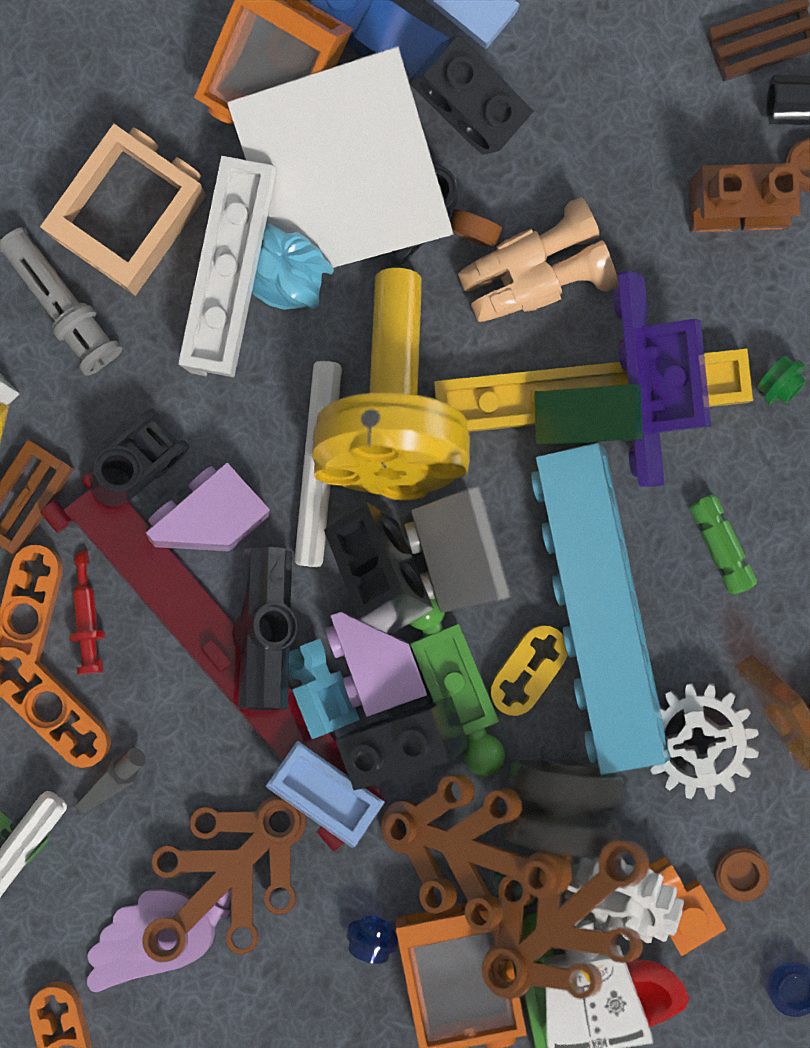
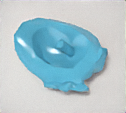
M266 223L252 293L269 306L285 310L307 307L314 310L319 306L322 273L332 274L334 269L331 263L323 257L320 248L312 245L305 236L298 232L285 233L276 226Z

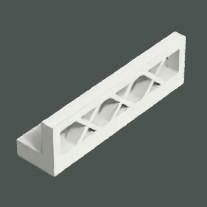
M221 156L178 365L190 373L207 376L208 372L229 377L235 376L277 172L273 165Z

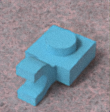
M321 639L300 646V649L289 652V676L296 680H301L302 686L293 689V693L312 739L360 720L356 709L352 707L341 671L330 674L328 670L326 654Z

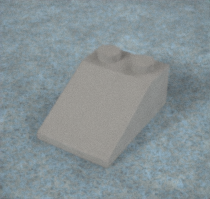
M479 486L411 511L414 521L404 524L413 554L423 552L428 572L420 574L429 598L437 600L441 613L510 597Z

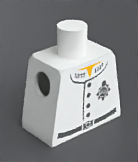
M582 920L575 926L594 930L593 921ZM616 945L617 950L622 954L620 946ZM566 949V954L545 958L546 964L567 969L574 964L591 963L600 970L603 979L600 991L595 996L583 999L575 998L565 990L546 988L547 1048H627L653 1043L648 1020L626 962L616 963L607 955ZM580 970L577 974V984L583 991L589 988L590 978L585 971Z

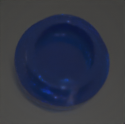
M365 916L361 920L351 922L346 933L349 941V952L355 958L371 964H382L388 961L390 954L397 950L399 944L397 933L392 929L391 924L376 916Z
M799 962L784 963L773 971L768 980L767 991L769 999L775 1008L784 1015L801 1017L810 1013V968L805 964Z

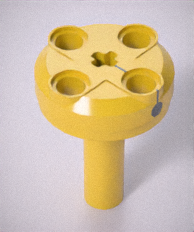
M388 268L378 272L375 276L370 393L339 399L328 404L319 412L317 425L313 432L312 458L314 461V478L320 482L342 485L366 493L382 494L387 498L395 500H417L425 497L427 492L441 489L468 473L470 435L466 418L460 411L446 403L418 396L422 278L415 271L405 268Z

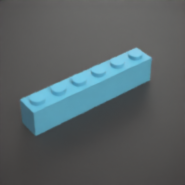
M596 443L536 457L539 471L532 472V485L538 503L545 502L549 522L542 523L543 539L547 552L549 554L556 553L559 574L553 575V588L559 606L566 605L570 625L563 627L564 642L569 657H577L581 678L574 679V690L579 709H588L592 730L585 731V744L591 763H599L601 775L666 764L671 757L668 751L666 733L606 448Z

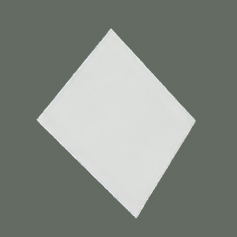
M399 47L227 102L246 160L273 165L277 171L266 222L276 226L285 233L298 232L305 236L312 245L320 248L323 257L331 263L333 268L453 235Z

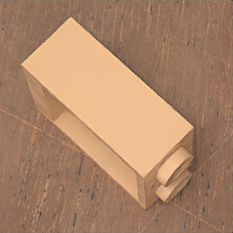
M113 124L40 227L51 238L136 296L207 195L198 182L201 175L193 167L178 157H175L172 163L156 153L159 146L140 130L133 127L128 134ZM122 151L179 189V192L129 262L72 224Z

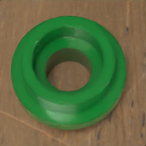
M787 356L782 357L767 372L758 385V389L766 395L764 401L769 405H773L778 399L784 404L792 400L807 381L801 376L806 365L800 360L794 363Z

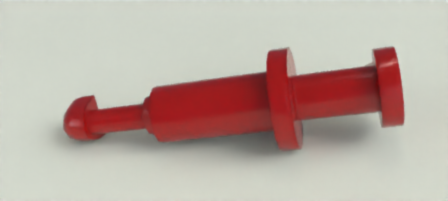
M88 550L79 552L74 558V565H77L78 587H76V591H73L76 633L70 634L69 640L70 642H80L82 666L76 668L77 675L104 672L102 659H97L96 640H103L106 637L105 631H98L95 593L94 589L88 586L86 564L90 563Z

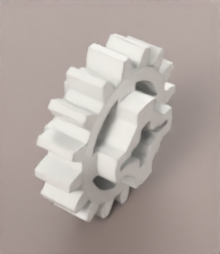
M689 683L685 689L686 697L682 699L670 690L665 694L670 707L666 710L660 706L665 731L670 719L684 709L686 724L680 733L666 736L668 751L671 758L681 756L693 764L696 775L680 769L671 758L666 764L652 766L650 771L653 775L663 771L670 775L665 787L668 790L673 789L679 782L685 784L686 798L692 799L697 787L704 788L709 800L715 798L716 785L722 784L730 793L735 791V783L732 776L737 773L748 778L751 774V770L743 763L744 757L758 758L759 754L758 749L747 745V739H752L759 735L758 727H744L743 721L751 714L750 709L745 707L735 711L731 707L735 698L733 692H729L722 700L716 698L715 684H709L704 695H697L693 683ZM704 706L712 707L723 713L732 725L719 726L706 717ZM702 727L705 736L714 735L717 738V741L709 744L705 754H699L697 746L681 744L685 740L692 738L694 728ZM737 746L736 753L731 762L724 769L717 772L715 759L722 749Z
M596 854L593 861L583 856L578 864L573 865L571 869L572 880L565 893L566 899L569 900L600 871L598 862L600 854ZM623 859L621 860L623 871L631 874L635 869V865H627ZM648 869V873L642 882L635 886L618 887L587 915L586 920L593 921V926L601 931L609 932L614 928L629 927L637 931L641 939L646 943H651L653 936L664 942L667 941L669 934L675 935L683 912L684 901L676 897L678 891L676 887L662 885L663 876L655 874L651 869Z

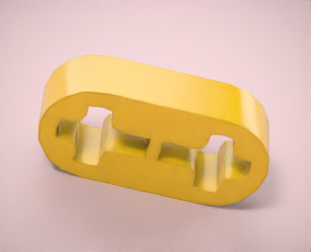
M538 625L530 628L522 636L495 674L490 684V696L493 704L501 712L512 716L527 713L536 704L560 670L568 653L564 642V635L558 629L548 625ZM549 634L555 638L552 648L558 652L553 660L544 657L534 670L528 667V663L535 655V649L530 645L531 641L535 637L544 640ZM523 670L528 672L530 676L522 687L524 693L527 694L526 700L522 703L513 700L509 705L504 704L502 700L505 693L500 688L501 683L505 679L508 682L514 683Z

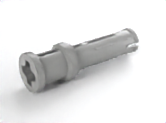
M17 228L6 234L0 240V252H3L27 287L53 319V334L59 341L65 340L81 361L79 369L86 376L92 375L118 357L122 352V346L118 341H111L95 320L97 314L90 305L77 301L56 270L29 237L25 228Z

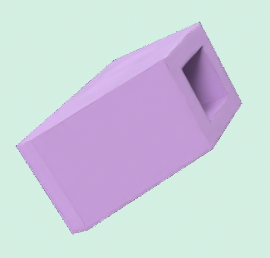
M228 463L218 471L213 466H210L189 484L188 487L193 492L180 504L176 505L171 500L150 517L148 522L153 527L146 534L148 540L155 547L231 551L269 517L270 509Z
M344 611L331 615L334 625L325 628L335 658L345 655L351 675L343 678L353 708L362 705L367 717L427 695L409 642L392 634L389 635Z

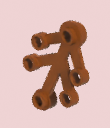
M450 775L444 777L439 782L436 793L419 805L410 800L395 802L386 809L382 818V833L386 843L395 852L409 856L423 883L419 898L426 911L433 914L443 912L452 908L457 899L453 883L442 877L429 848L440 851L445 856L468 900L465 907L466 921L470 927L477 931H485L497 926L502 920L503 909L499 900L490 895L474 864L522 880L524 887L537 898L547 899L567 890L572 880V870L568 860L561 853L554 850H546L526 857L477 840L478 837L496 825L518 818L521 813L522 803L518 794L512 789L504 788L490 792L485 797L483 807L449 830L433 825L432 822L450 808L466 806L474 798L475 787L467 775ZM454 782L460 788L461 794L459 800H457L452 793V785ZM500 797L507 803L506 815H503L498 809ZM401 820H402V821L405 823V825H406V829H407L406 835L404 834V832H403L402 829H401V825H400ZM538 867L546 874L545 886L538 877ZM435 887L438 888L442 894L441 904L438 903L435 899ZM480 904L484 905L488 911V921H485L480 915Z
M278 795L264 800L254 812H218L210 807L197 809L190 818V829L198 838L210 840L217 837L220 832L254 834L238 850L181 851L174 846H163L156 850L152 857V868L162 878H174L182 872L216 873L172 918H158L146 927L142 937V944L146 954L157 962H169L180 957L188 945V932L231 888V926L226 933V944L235 954L244 955L252 952L257 947L260 938L259 931L253 924L254 864L269 849L271 885L265 891L264 904L271 913L276 915L290 912L297 902L296 891L291 886V846L298 842L305 832L306 815ZM277 812H285L290 817V826L284 832H276L271 826V818ZM210 813L214 816L216 825L213 831L204 834L199 831L197 821L202 814ZM166 852H173L178 858V865L175 870L167 873L160 867V858ZM280 887L285 888L290 894V902L283 909H278L271 903L272 892ZM240 927H245L252 933V942L247 948H239L233 941L234 932ZM166 928L173 930L177 937L175 946L170 950L163 949L158 942L160 932Z
M547 839L539 845L536 853L550 850L553 846H557L561 854L568 860L570 866L572 865L574 852L567 841ZM613 841L607 844L599 856L600 871L562 906V893L547 899L538 898L536 930L524 941V907L531 904L535 896L524 887L522 880L508 875L505 876L498 888L503 909L500 942L487 952L482 963V977L487 987L495 995L505 999L523 996L532 985L565 990L571 996L583 999L595 996L602 987V975L595 965L585 962L574 964L567 969L536 961L551 948L607 955L616 963L636 960L642 952L643 944L640 935L634 929L621 927L614 928L608 932L575 926L618 887L635 886L644 880L649 869V859L645 850L639 844L632 841ZM626 853L631 854L635 859V869L631 874L625 873L621 867L622 857ZM540 868V881L545 886L546 874ZM515 881H518L523 887V895L519 901L514 899L511 893V888ZM621 934L625 935L630 942V950L625 956L620 954L616 947V940ZM508 960H512L516 965L517 975L514 980L510 979L506 974L505 967ZM580 970L585 971L590 978V985L586 991H583L577 984V974Z

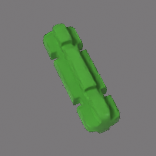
M714 494L707 495L690 504L689 509L696 524H702L704 530L700 531L717 568H723L725 574L722 575V579L731 594H739L755 586L757 579L750 564L745 565L742 560L746 556L729 520H723L721 516L724 510L718 497Z

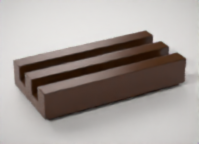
M790 0L709 28L706 35L723 82L809 53V0ZM797 14L798 20L726 45L722 44V39ZM803 32L805 36L803 40L731 65L728 61L730 56Z

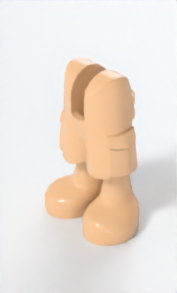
M582 197L569 201L564 208L563 219L547 232L539 236L538 232L533 231L532 228L504 240L496 247L497 250L467 265L457 274L466 292L489 285L497 279H501L505 287L494 290L471 304L477 322L496 319L522 309L524 312L533 311L561 300V286L568 283L591 281L597 289L603 292H608L619 286L611 256L603 240L554 265H550L546 261L547 256L573 245H584L599 238L597 223Z

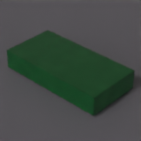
M629 384L534 391L536 445L643 440L641 385Z

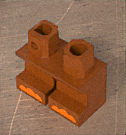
M798 163L702 166L689 180L691 232L737 231L740 228V218L742 230L788 229L791 226V216H801Z

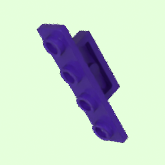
M630 270L618 273L619 287H615L613 292L615 312L618 318L622 319L624 340L619 342L618 354L621 367L628 374V384L641 385L643 440H634V445L629 449V465L632 475L638 477L640 487L664 486L660 433L711 427L701 320L688 319L649 326L645 279L642 275Z

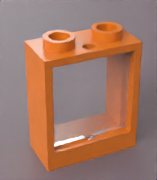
M234 0L194 98L209 106L208 112L218 120L234 124L227 102L336 67L353 28L306 0Z
M467 903L454 905L452 908L436 914L423 911L396 917V932L419 1048H468L485 1044L486 1048H505L513 1045L516 1042V1038L527 1036L520 998L505 999L495 995L487 987L482 977V963L487 952L500 942L501 922L497 926L485 931L474 930L465 918ZM480 904V915L485 921H488V911L484 905ZM508 960L505 967L506 974L510 979L514 980L512 960Z

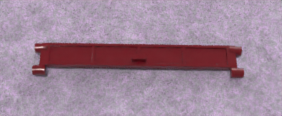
M90 471L81 480L88 488V491L65 509L57 500H54L41 510L40 514L56 533L66 529L72 522L80 528L281 762L294 744L299 741L348 776L334 738L329 733L314 739L311 738L294 693L289 687L287 710L257 711L238 708L241 648L235 640V624L169 548L155 547L148 540L146 532L150 527L129 502L123 506L116 507L107 506L99 502L91 492L90 480L92 471ZM102 474L104 479L110 484H112L110 480ZM374 785L365 787V789L384 801L380 808L382 809L387 801L381 796L380 791ZM322 826L317 829L316 833L333 852L344 844L343 841Z

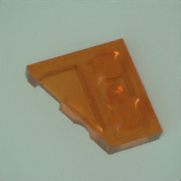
M751 654L735 667L764 705L763 713L780 735H786L790 740V743L785 748L796 764L806 772L810 769V711L803 699Z

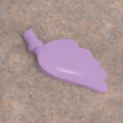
M232 888L188 932V945L184 953L177 959L169 962H157L146 954L142 944L143 933L152 921L164 917L172 918L192 897L175 890L152 889L140 895L138 904L124 906L117 910L113 916V923L102 930L100 942L94 945L88 952V961L94 967L87 978L89 989L93 992H100L136 978L179 969L199 959L211 947L215 936V926L219 919L226 920L231 912L229 905L231 903ZM168 928L162 930L158 937L160 946L166 950L172 949L177 941L175 932Z

